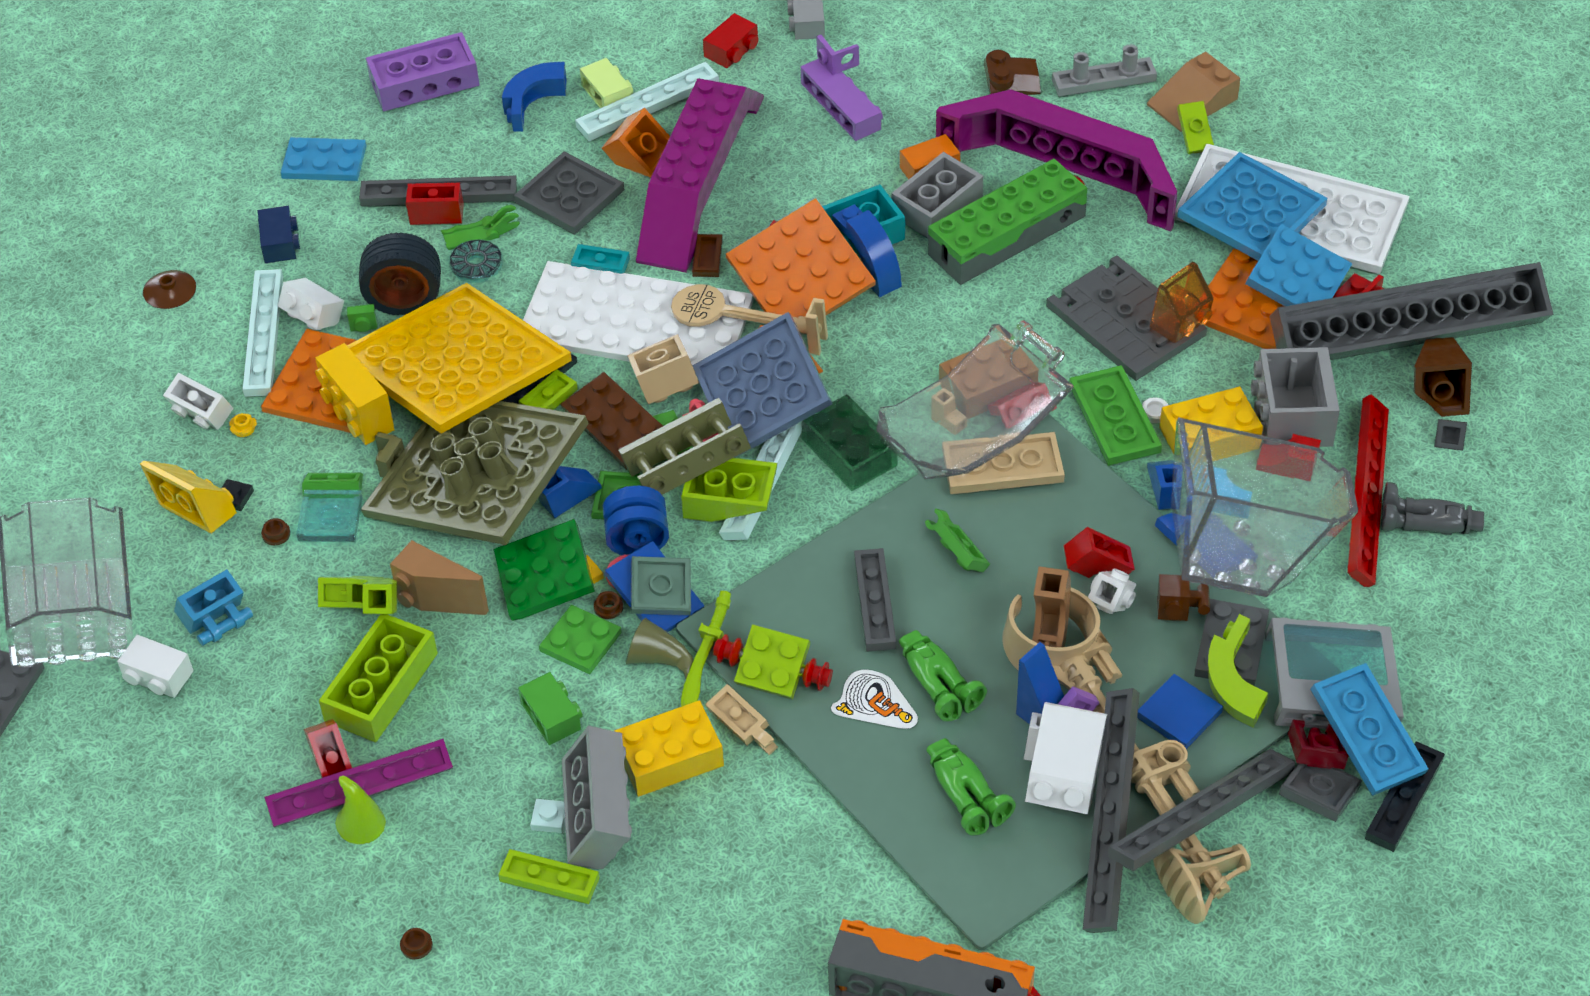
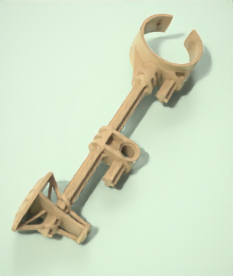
M1071 588L1069 618L1080 628L1085 640L1070 647H1045L1059 683L1069 690L1074 686L1094 694L1099 704L1093 711L1104 713L1106 698L1100 690L1102 680L1095 676L1096 671L1092 666L1095 665L1106 683L1109 682L1110 684L1115 683L1116 679L1121 678L1122 673L1110 656L1112 652L1111 645L1099 629L1100 615L1096 606L1086 595ZM1019 594L1010 605L1002 637L1005 653L1018 671L1019 660L1038 644L1027 638L1018 629L1014 621L1022 607V596ZM1165 740L1139 750L1136 744L1134 747L1131 782L1136 784L1135 789L1138 793L1147 794L1160 815L1176 806L1164 788L1165 785L1173 783L1184 801L1200 792L1188 774L1191 767L1187 761L1188 752L1182 743L1175 740ZM1193 834L1179 843L1182 850L1170 848L1153 859L1158 878L1166 894L1170 897L1174 906L1179 909V912L1191 923L1199 924L1203 922L1212 900L1216 897L1220 899L1224 894L1230 892L1231 888L1227 882L1235 876L1249 871L1251 867L1250 857L1241 844L1209 852L1202 846L1196 835ZM1225 855V856H1223V857H1220V858H1217V859H1214V860L1211 859V858H1213V857H1218V856ZM1181 857L1186 858L1191 864H1186ZM1237 868L1236 870L1232 871L1231 873H1229V874L1226 875V876H1222V875H1221V874H1223V873H1225V872H1228V871H1230V870H1233V869ZM1203 882L1210 891L1205 904L1200 886Z

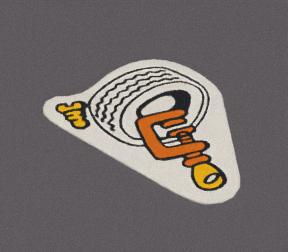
M859 670L852 673L844 684L841 699L831 706L832 712L838 716L895 728H912L918 722L917 714L891 678L873 670Z

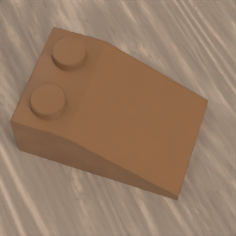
M1205 51L1186 62L1147 102V105L1182 132L1177 111L1179 104L1204 101L1208 117L1238 99L1240 77Z
M412 540L390 563L393 580L397 581V599L405 607L410 608L413 606L421 611L486 615L489 611L483 576Z

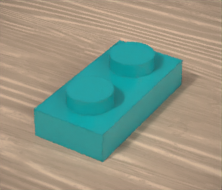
M578 244L571 260V266L623 274L628 266L630 255L628 251Z

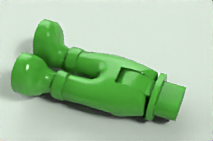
M915 630L900 638L899 644L903 648V656L907 659L916 678L936 704L935 713L941 720L954 721L960 717L962 708L967 713H970L983 702L987 694L985 685L978 680L967 683L960 675L951 658L938 645L932 642L928 636H922L918 630ZM938 677H940L947 684L952 693H949L948 689L941 683Z
M944 738L927 747L926 751L931 757L930 764L935 769L941 786L961 814L962 828L969 835H981L988 830L989 821L994 827H997L1013 814L1016 807L1013 798L1007 794L996 796L989 788L976 764L957 745H951L948 739ZM965 788H967V789H969V790L971 791V793H972V794L974 795V797L976 798V800H977L978 804L980 805V807H977V804H976L975 801L970 797V795L968 794V792L966 791Z

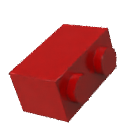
M736 13L732 14L703 39L704 57L725 68L730 67L733 63H738L749 49H754L758 44L757 24Z
M460 182L408 184L406 207L410 225L462 224L464 203Z

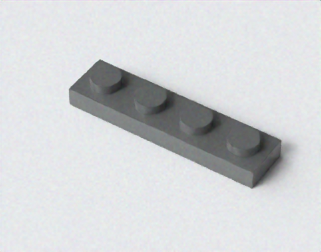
M884 549L855 550L854 560L866 652L896 649V636Z

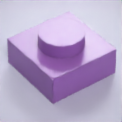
M1072 686L1058 705L1093 711L1099 704V701L1094 694Z

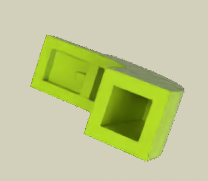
M373 576L319 577L318 607L362 608L363 614H394L397 612V581L390 578Z
M1239 614L1235 623L1232 621L1228 623L1223 633V638L1214 634L1208 654V678L1212 692L1218 703L1223 706V709L1238 721L1254 728L1267 703L1268 692L1247 683L1241 678L1235 668V656L1250 629V619Z

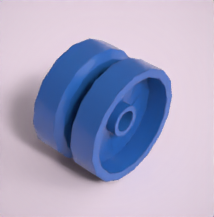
M627 486L614 491L606 497L603 503L606 544L613 552L621 556L632 554L651 541L655 543L659 550L666 545L669 539L665 498L659 491L646 486Z

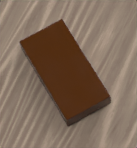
M697 234L692 269L693 277H719L723 242L722 234Z

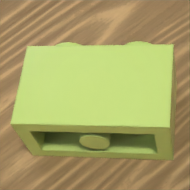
M607 58L580 68L581 85L600 108L633 94V88L629 80H625L621 76L616 65L613 66Z

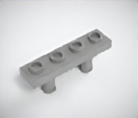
M1132 44L1123 47L1122 62L1088 67V55L1084 52L1074 54L1073 69L1052 72V82L1058 97L1154 82L1157 79V72L1151 58L1138 59L1137 47Z

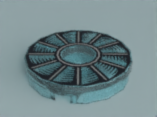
M482 239L461 243L453 249L450 255V269L452 273L461 281L469 283L484 282L492 275H497L503 266L502 252L498 246ZM475 258H480V259H482V261H481L480 263H477V264L470 263V261H471L472 259H475Z

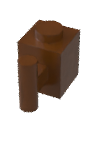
M1159 574L1157 594V617L1159 620L1188 621L1189 607H1198V612L1202 615L1210 612L1208 585L1200 584L1197 590H1190L1189 576Z

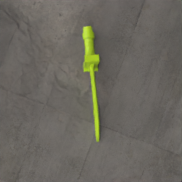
M720 591L719 597L716 598V608L709 627L703 623L699 627L698 631L703 641L684 683L681 707L696 702L699 699L704 664L714 642L718 638L722 639L724 636L723 631L720 629L731 604V593L728 591Z

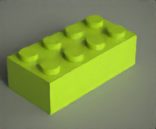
M380 614L319 699L324 722L333 719L337 723L338 728L376 743L437 656L434 632L391 615Z

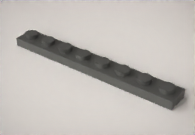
M1134 688L1106 692L1104 714H1107L1099 761L1083 930L1089 933L1117 931L1123 866L1108 858L1109 846L1126 837L1140 694Z
M1272 749L1267 750L1109 846L1108 858L1125 868L1135 871L1291 774L1295 768V761Z

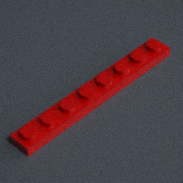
M1372 394L1362 398L1347 573L1363 587H1371L1376 583L1389 409Z

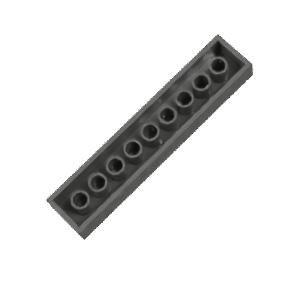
M1537 262L1279 307L1269 318L1277 349L1328 347L1330 360L1420 345L1424 344L1426 339L1459 338L1542 323L1554 314L1541 263Z

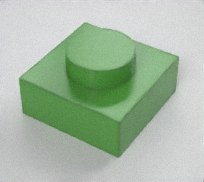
M374 304L347 307V317L351 332H366L371 329H378Z

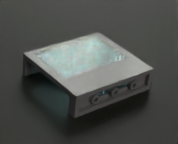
M1289 618L1271 619L1265 634V640L1273 641L1280 699L1274 714L1275 725L1291 726L1292 720L1295 719L1305 721L1304 728L1316 727L1327 729L1330 723L1310 690L1315 683L1364 663H1367L1402 722L1404 714L1391 627L1375 624L1360 625L1346 622L1334 623Z

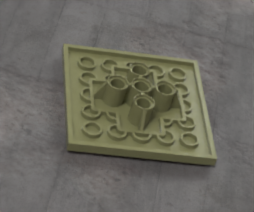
M504 401L497 402L442 434L424 422L365 502L361 511L364 517L507 545L589 423L585 415Z

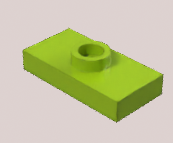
M1204 101L1179 104L1177 111L1187 153H1201L1206 144L1214 145Z

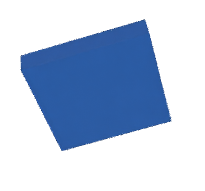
M1173 674L1138 709L1137 718L1167 739L1182 743L1187 749L1222 713L1223 706L1176 674Z

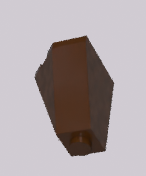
M1454 337L1426 339L1414 366V393L1428 403L1441 417L1470 414L1472 362Z

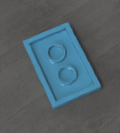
M290 137L281 169L282 179L358 181L367 146L366 140Z

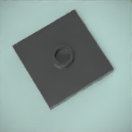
M1298 763L1282 784L1279 795L1336 822L1359 790L1362 780L1338 768L1326 769Z

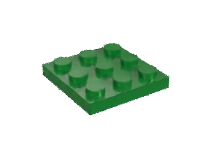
M575 519L493 549L509 617L512 621L529 617L595 592L579 527Z

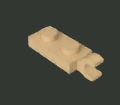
M728 684L705 704L707 709L747 746L755 740L768 755L778 748L773 742L774 738L765 731L769 726L767 720Z

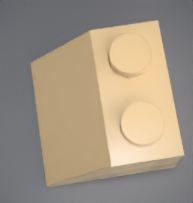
M678 334L627 355L648 404L662 402L668 396L677 392H686L699 383Z

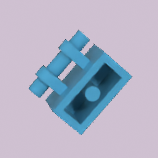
M227 569L179 596L174 608V612L190 634L202 627L205 628L204 632L197 635V639L202 646L210 641L215 643L223 638L222 634L234 627L238 629L244 626L245 621L253 617L249 607H245L240 611L236 608L241 604L244 592ZM226 613L228 618L218 624L214 622V620Z

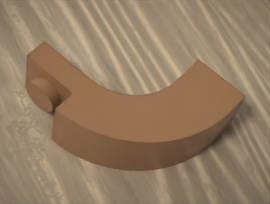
M1038 567L1034 589L1036 614L1032 641L1036 643L1041 642L1049 647H1065L1071 598V580L1068 570Z

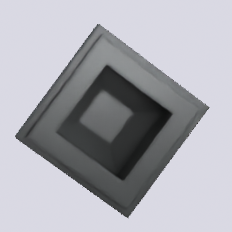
M1438 419L1434 447L1463 451L1467 422Z

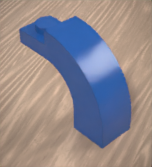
M548 62L531 66L516 74L507 83L502 94L504 115H507V122L512 123L513 132H523L524 114L530 103L547 96H566L567 77L565 62Z
M855 204L833 214V223L851 240L859 253L862 263L876 280V285L871 287V289L880 298L902 287L900 267L894 248L876 217L869 210L862 212Z

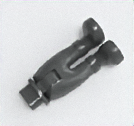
M1386 482L1382 500L1381 530L1393 531L1396 528H1403V531H1429L1445 535L1459 532L1461 534H1469L1470 530L1483 532L1484 512L1472 510L1470 505H1467L1465 510L1464 504L1442 499H1414L1411 497L1403 499L1399 496L1397 485L1393 482Z

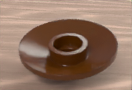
M163 271L154 275L146 282L143 288V297L153 307L160 309L175 308L185 304L193 297L196 291V282L190 274L184 271Z

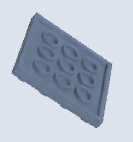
M789 312L692 365L708 403L717 398L722 401L732 424L728 428L740 423L751 449L833 404L797 325Z

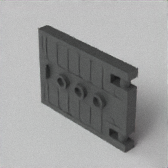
M1118 255L1110 259L1108 268L1103 265L1098 266L1063 288L1060 298L1053 294L1046 300V307L1117 366L1122 365L1125 373L1135 381L1193 345L1207 334V327Z

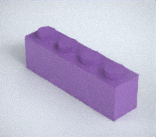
M818 59L800 66L801 84L855 141L881 130L883 115L880 108L868 99L865 92L860 91L854 85L850 77H847L843 72L832 75L824 64L822 65Z

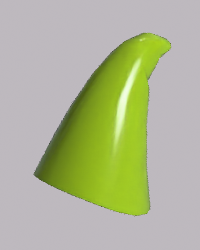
M340 776L339 783L346 799L344 807L336 817L337 832L349 843L359 845L370 843L377 839L384 831L386 824L385 816L377 803L357 783L346 776Z

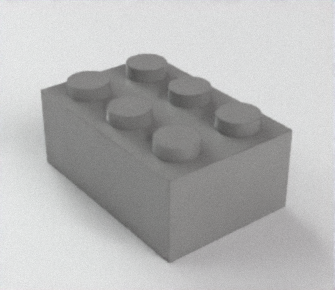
M943 152L892 192L891 199L904 214L905 225L928 238L929 225L983 197V175Z

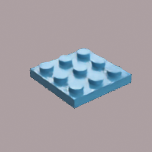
M1281 224L1245 284L1283 306L1333 298L1352 263Z

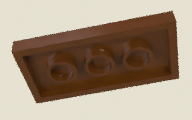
M605 372L561 403V407L565 412L586 416L589 424L584 431L626 470L627 468L618 450L663 427L660 422Z

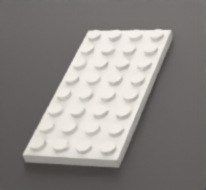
M1206 144L1177 205L1174 220L1188 223L1177 217L1178 209L1239 152ZM1245 154L1328 198L1327 205L1299 234L1351 262V267L1376 274L1381 273L1410 196Z
M547 261L523 321L570 352L628 362L630 361L627 355L678 334L692 365L739 340L747 320L721 316L718 320L700 327L688 326L674 318L671 305L673 298L679 291L695 284L626 273L619 274L611 271L593 270L586 267H574L570 264ZM717 288L723 293L726 305L751 309L754 301L751 293Z

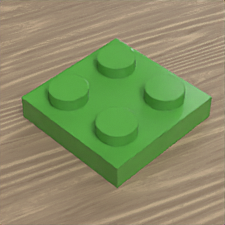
M570 605L539 645L540 652L590 675L620 636L622 630L618 625L574 605Z

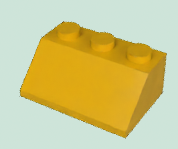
M145 460L140 463L159 504L166 510L201 529L213 533L237 514L232 503L234 501L233 496L227 489L213 485L210 480L196 476L193 471H187L173 464Z

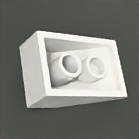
M1048 702L1044 703L1025 802L1088 814L1093 799L1107 714Z

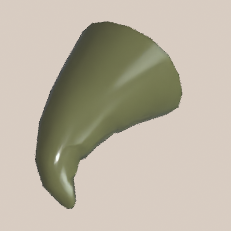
M644 618L633 635L626 658V665L660 663L677 666L683 671L686 679L694 658L675 637L647 618Z

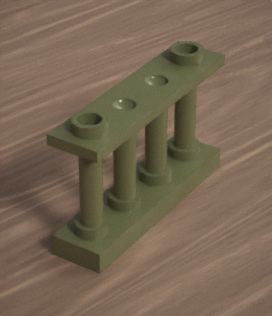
M717 398L624 446L618 451L631 477L642 472L643 474L637 476L641 486L651 487L663 495L751 449L740 423L728 428L732 425L722 401ZM715 433H718V435H716V436H714V437H712V438L706 440L705 442H703V440H704L705 438H707V437H709V436H711V435H713V434H715ZM690 446H693V448H691V449H689V450H687V451L681 453L680 455L677 454V453L681 452L682 450H684V449H686V448H688V447H690ZM665 459L668 460V461H666V462H664V463L658 465L657 467L652 468V466L656 465L657 463H659V462H661V461H663V460H665Z

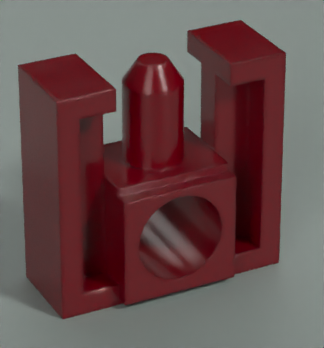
M1292 720L1288 737L1296 763L1326 769H1345L1349 755L1331 724H1328L1325 734H1322L1319 728L1313 727L1309 730L1308 737H1306L1304 731L1305 721Z

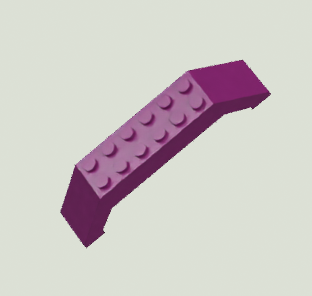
M697 78L648 183L636 263L687 273L694 257L701 214L746 113L757 114L764 99V94L744 86Z
M1011 89L940 106L936 110V137L946 134L960 153L961 151L998 145L1043 162L1055 159L1068 171L1135 194L1147 214L1148 224L1170 232L1174 228L1177 189L1153 139Z

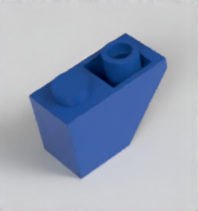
M1178 460L1147 463L1158 510L1187 507L1190 484L1184 463Z
M559 466L538 498L545 509L554 518H557L602 489V486L586 469Z

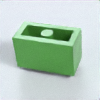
M551 672L518 687L521 705L548 745L581 730L580 718L583 717L579 705L576 701L571 702L569 700L564 683L561 680L556 681Z

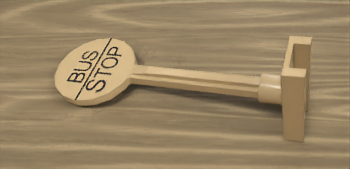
M696 284L682 289L675 295L671 305L674 318L682 324L697 327L711 324L721 316L767 324L782 316L780 314L726 305L723 293L715 287L703 284ZM813 298L806 316L793 317L799 332L807 334L809 353L820 356V339L827 340L828 337L824 299Z

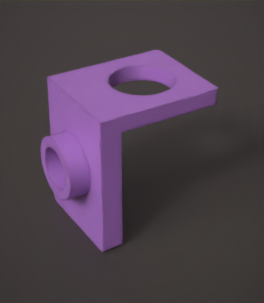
M822 35L816 36L818 60L827 67L832 75L859 65V46L857 44L835 52ZM853 54L852 59L848 63H841L845 55Z

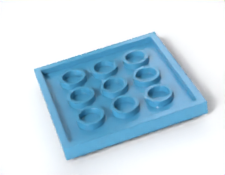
M1239 152L1178 209L1177 217L1259 261L1281 224L1299 233L1327 205L1328 198Z

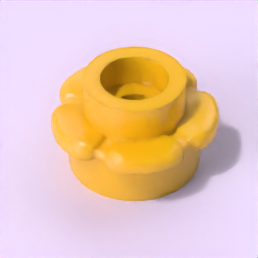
M238 414L229 422L231 426L230 431L238 437H247L254 432L257 421L250 414Z

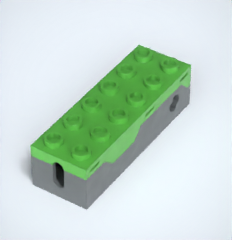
M1052 159L929 225L928 255L957 283L962 285L1086 217L1088 188L1080 177L1072 175L1058 161Z

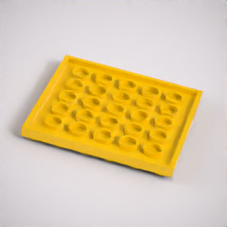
M468 283L347 345L384 388L389 397L441 434L572 361L570 351Z

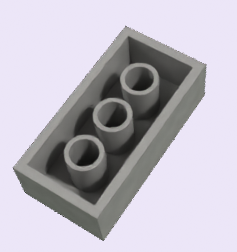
M588 725L562 758L568 864L592 869H604L615 858L621 847L630 840L632 827L628 820L630 801L626 793L628 774L625 772L624 766L626 748L623 746L622 733Z

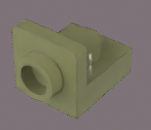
M378 432L375 436L378 448L376 465L378 466L380 477L384 478L403 452L404 445L401 438L392 434L388 435Z

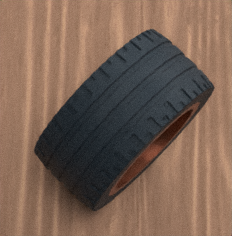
M396 232L373 239L364 249L359 265L360 292L364 300L368 304H374L375 309L389 315H406L433 301L438 296L441 281L440 259L436 249L425 239L413 234Z

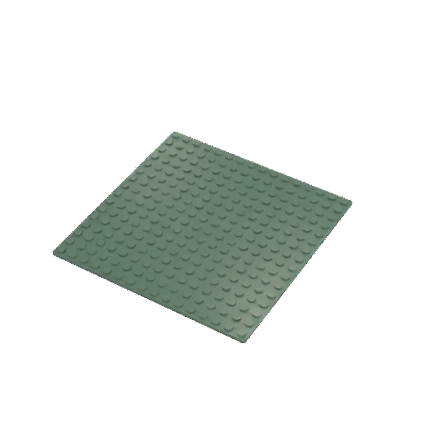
M1048 413L1012 432L1007 431L1004 423L1001 422L974 440L1055 432L1065 474L1064 483L950 494L944 459L730 591V608L726 612L720 629L724 635L728 634L730 642L741 638L745 648L752 624L808 639L811 644L804 665L813 658L816 659L817 665L821 667L825 662H829V669L833 670L829 687L824 686L822 691H818L817 684L812 683L806 688L803 677L800 676L792 700L736 684L734 679L740 661L733 667H730L728 659L717 663V656L713 655L716 642H714L706 659V663L767 720L769 724L767 728L978 950L987 949L1088 877L1099 764L1092 804L1088 814L1025 802L1032 761L1024 759L1030 725L1016 715L1018 670L1012 665L1005 653L1002 637L1010 605L1019 594L1022 596V607L1014 621L1018 629L1027 638L1032 640L1036 614L1034 589L1038 567L1068 570L1071 588L1080 591L1088 597L1092 581L1096 575L1087 578L1068 569L1064 545L1086 527H1089L1130 546L1135 570L1128 574V580L1136 583L1133 591L1136 595L1132 605L1128 609L1126 608L1125 611L1113 612V614L1106 613L1097 608L1100 615L1099 629L1112 647L1110 656L1121 671L1122 677L1116 679V682L1113 684L1106 683L1096 666L1093 665L1092 667L1096 671L1095 676L1102 680L1100 690L1105 698L1106 692L1134 688L1140 693L1138 709L1173 674H1176L1218 702L1212 692L1209 679L1194 676L1206 615L1200 614L1198 607H1189L1188 621L1159 620L1157 617L1159 574L1189 576L1190 590H1197L1198 585L1206 584L1209 586L1210 599L1268 609L1230 574L1216 579H1212L1155 526L1157 518L1164 515ZM936 508L946 511L952 523L960 526L988 560L990 565L984 572L963 569L956 561L957 556L942 545L940 541L942 538L939 534L926 527V520L937 523L938 515L934 512ZM883 548L896 636V649L866 652L854 551ZM716 600L677 624L678 634L696 653L703 641L698 631L701 623L709 627L716 608ZM1270 609L1265 634L1271 619L1279 618ZM1070 618L1065 647L1077 645L1085 640L1080 628ZM915 630H918L922 636H928L932 642L938 645L951 658L960 675L967 683L978 680L985 685L987 694L983 702L970 713H967L962 708L960 717L954 721L941 720L935 713L936 704L916 678L907 659L903 656V648L899 644L900 638ZM1265 636L1255 687L1268 692V698L1254 728L1238 721L1223 709L1222 713L1186 749L1188 752L1187 761L1191 765L1188 774L1200 791L1248 763L1288 735L1290 726H1277L1274 721V714L1280 699L1273 641L1265 640ZM1285 642L1288 670L1291 678L1323 681L1341 673L1309 644ZM859 670H873L891 678L917 714L918 722L912 728H895L838 716L832 712L831 706L841 699L844 684L852 673ZM938 677L941 683L948 689L949 693H952L947 684L940 677ZM1060 684L1062 692L1065 696L1069 689ZM1137 718L1135 744L1139 750L1169 740ZM944 738L948 739L951 745H957L976 764L989 788L996 796L1007 794L1013 798L1016 803L1013 814L997 827H994L989 821L988 830L981 835H969L962 828L961 814L941 786L935 769L930 764L931 757L926 751L929 745ZM1132 782L1126 836L1160 816L1147 794L1138 793L1135 789L1136 784ZM1173 783L1164 786L1176 806L1184 801ZM965 788L966 791L968 792V794L970 795V797H971V798L975 801V803L977 804V807H980V805L978 804L976 798H975L974 795L971 793V791H970L969 789Z

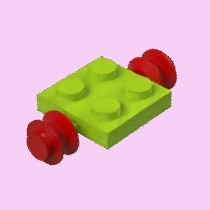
M753 624L745 648L741 638L730 642L728 634H725L722 639H717L713 650V655L717 656V663L728 659L730 667H733L740 661L734 679L736 684L792 700L800 676L803 677L806 688L814 683L817 684L818 691H822L824 686L829 687L833 676V670L829 669V662H825L821 667L817 665L816 659L813 658L804 665L811 644L808 639Z

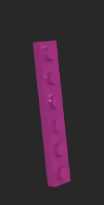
M443 738L265 796L264 798L273 826L277 827L344 805L346 797L339 783V777L342 775L357 783L371 796L453 769Z

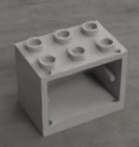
M1328 347L1260 349L1259 361H1254V377L1256 380H1251V395L1257 396V401L1254 402V411L1257 417H1260L1261 424L1263 425L1261 439H1264L1265 443H1282L1291 439L1293 434L1321 440L1320 447H1333L1340 410Z

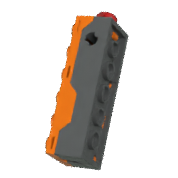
M842 920L828 961L829 995L1041 996L1034 987L1035 967L1023 961H1010L998 958L988 952L978 953L966 950L956 944L946 945L934 942L924 936L914 937L902 934L892 928L882 929L870 926L860 920Z

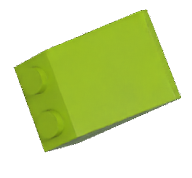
M732 458L686 482L681 495L683 518L713 522L767 511L777 463Z

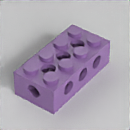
M462 32L366 57L369 79L383 112L480 86L477 64Z

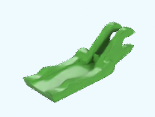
M506 205L493 216H485L478 222L467 225H455L450 229L441 230L448 250H452L462 243L471 240L488 241L499 238V235L519 226V221L508 223L519 217L517 213L505 214L516 210V207Z

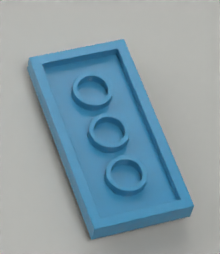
M1367 663L1313 684L1310 690L1372 796L1421 776L1428 771L1429 768Z

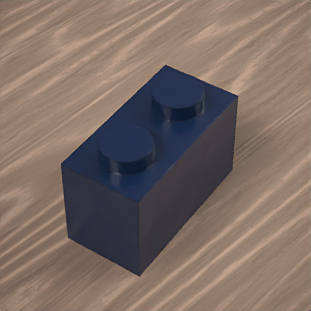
M289 205L257 210L260 244L265 264L296 259V250L300 249L298 233L294 234V231H299L297 217L296 215L291 216Z

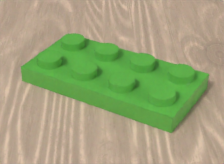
M1122 365L1069 378L1070 389L1108 466L1161 453L1162 444Z

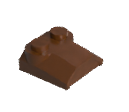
M999 49L991 51L986 55V58H984V68L989 94L1010 89L1025 95L1041 94L1036 59L1011 57L1009 53Z

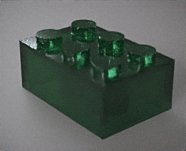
M848 394L833 401L832 405L801 421L802 440L851 491L898 466V445Z

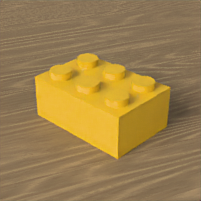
M345 343L315 357L318 367L315 370V374L322 385V388L319 389L321 397L326 404H332L335 414L340 421L345 420L353 437H359L367 445L376 440L375 436L378 432L388 434L395 430L387 392Z
M1239 386L1162 407L1159 428L1176 460L1183 462L1184 466L1188 467L1260 447L1263 425Z
M700 700L614 730L615 732L622 733L623 746L626 748L624 766L638 797L724 766L722 744Z

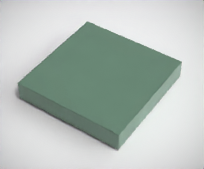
M632 556L631 614L690 615L691 558Z

